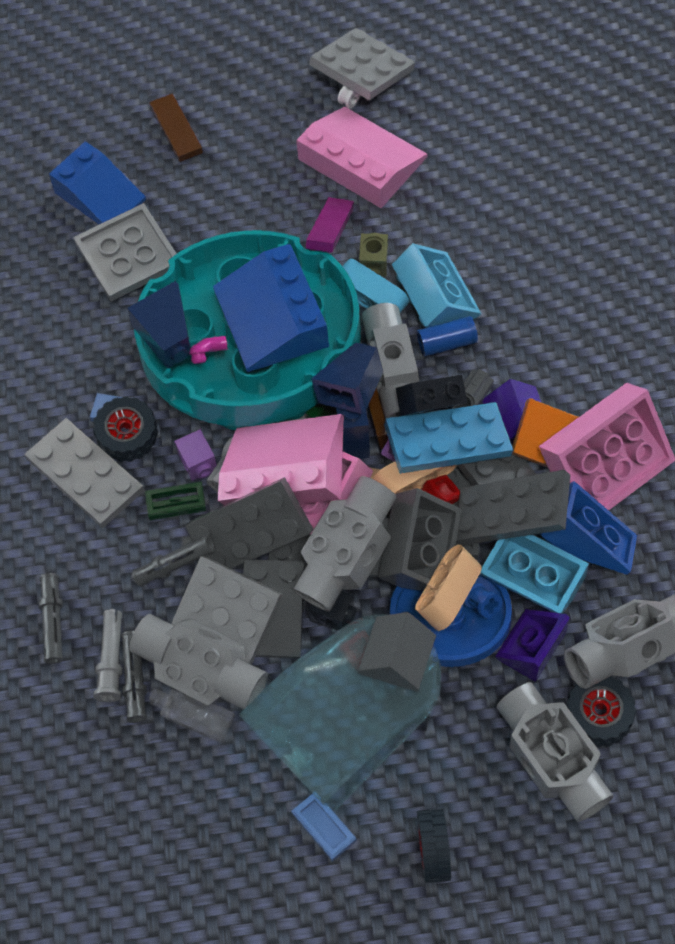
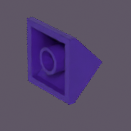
M509 379L487 395L482 404L497 403L509 440L513 445L526 400L529 398L539 402L541 400L536 386Z
M525 609L495 657L498 661L536 682L566 635L569 616L562 613Z

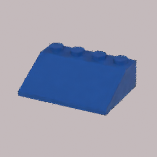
M291 244L263 251L213 286L247 372L329 347L327 324Z

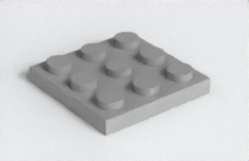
M355 28L310 57L309 65L364 98L371 100L412 72L415 62L403 53H399L388 47L385 43L369 36L363 30Z
M144 203L73 237L77 248L110 301H114L146 285L150 279L163 276L169 269L168 260L176 255L175 250Z
M200 556L171 624L175 626L177 623L193 619L243 644L245 661L252 665L283 594L211 558Z

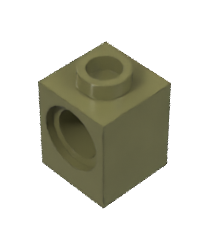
M361 233L359 262L378 275L387 276L388 234Z

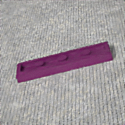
M328 197L306 239V248L332 253L352 214L354 201Z

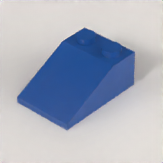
M86 141L49 173L54 193L97 224H102L141 205L146 200V196L102 152Z
M572 481L569 486L566 529L541 533L540 535L544 537L546 542L581 560L627 575L631 572L637 535L580 485Z

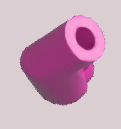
M226 336L205 338L193 345L189 351L191 362L193 364L205 363L207 360L206 353L228 350Z

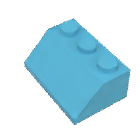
M412 243L392 264L397 273L398 281L404 286L410 303L414 305L419 314L420 322L426 328L468 316L475 319L482 314L447 252Z
M534 535L498 540L482 566L480 575L554 613H563L573 601L586 578L589 563Z

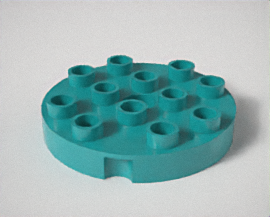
M262 230L221 234L204 239L185 248L168 260L169 269L163 276L148 281L138 300L139 302L176 281L179 284L190 347L205 338L226 336L228 350L206 353L207 360L205 363L193 364L190 355L184 361L167 368L134 329L143 370L157 393L179 411L208 423L222 425L230 430L246 426L271 424L283 420H295L302 417L307 410L319 404L311 378L354 343H360L361 340L358 296L354 284L343 266L328 252L305 249L300 244L299 237ZM291 244L327 324L329 347L247 372L213 286L263 251Z

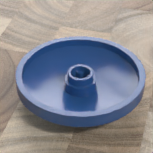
M479 574L476 581L482 583L488 592H495L502 598L501 609L494 617L486 619L476 608H469L463 603L453 622L444 630L436 631L415 609L416 603L423 591L397 586L391 598L390 615L409 612L436 634L428 660L429 664L443 667L470 665L485 659L495 652L509 633L512 620V605L507 589Z

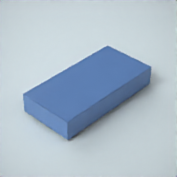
M316 791L291 811L296 820L332 862L357 841L356 837Z

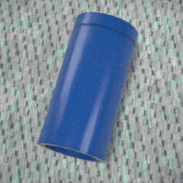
M471 316L417 330L418 344L424 357L478 342L476 326Z

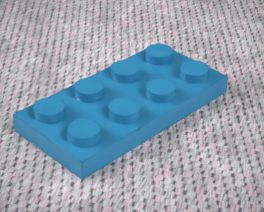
M496 402L386 418L384 424L399 474L509 457L513 452Z

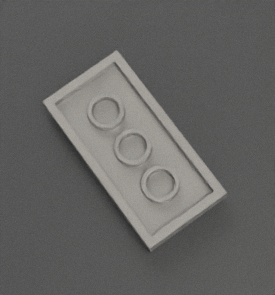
M67 418L24 454L26 459L102 529L144 492V487Z

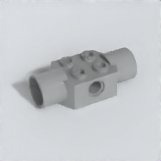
M380 303L367 308L362 313L361 318L367 344L377 347L383 368V374L376 388L386 420V418L401 416L395 388L419 382V376L407 325L402 323L398 306L391 303Z
M361 476L347 500L331 501L301 550V554L308 565L293 591L310 604L330 612L342 590L361 589L391 539L382 522L397 496L381 483L369 477Z
M675 594L660 602L634 599L586 623L588 638L566 649L564 652L565 665L572 679L580 687L587 689L612 675L622 677L637 675L647 667L664 661L666 657L674 654Z
M147 614L136 627L130 641V652L154 664L155 679L207 706L224 699L249 712L260 699L268 680L267 672L245 661L243 644L193 619L177 623L174 626L152 614Z
M528 682L512 690L497 704V709L513 730L510 749L545 798L560 797L577 822L591 817L613 799V794L595 771L601 753L564 702L547 704L533 683Z

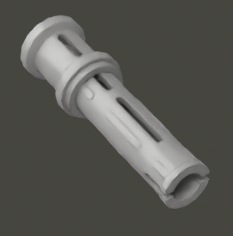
M115 609L103 612L101 660L95 668L98 680L97 689L93 693L94 699L101 702H115L121 699V692L118 689L119 676L123 674V669L119 664L121 619L123 614L118 610L115 616Z

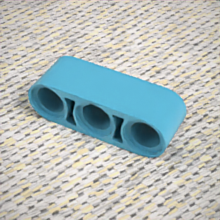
M348 259L344 263L343 268L354 284L358 303L362 307L367 309L376 304L391 303L398 306L401 313L409 304V297L403 290L360 262Z

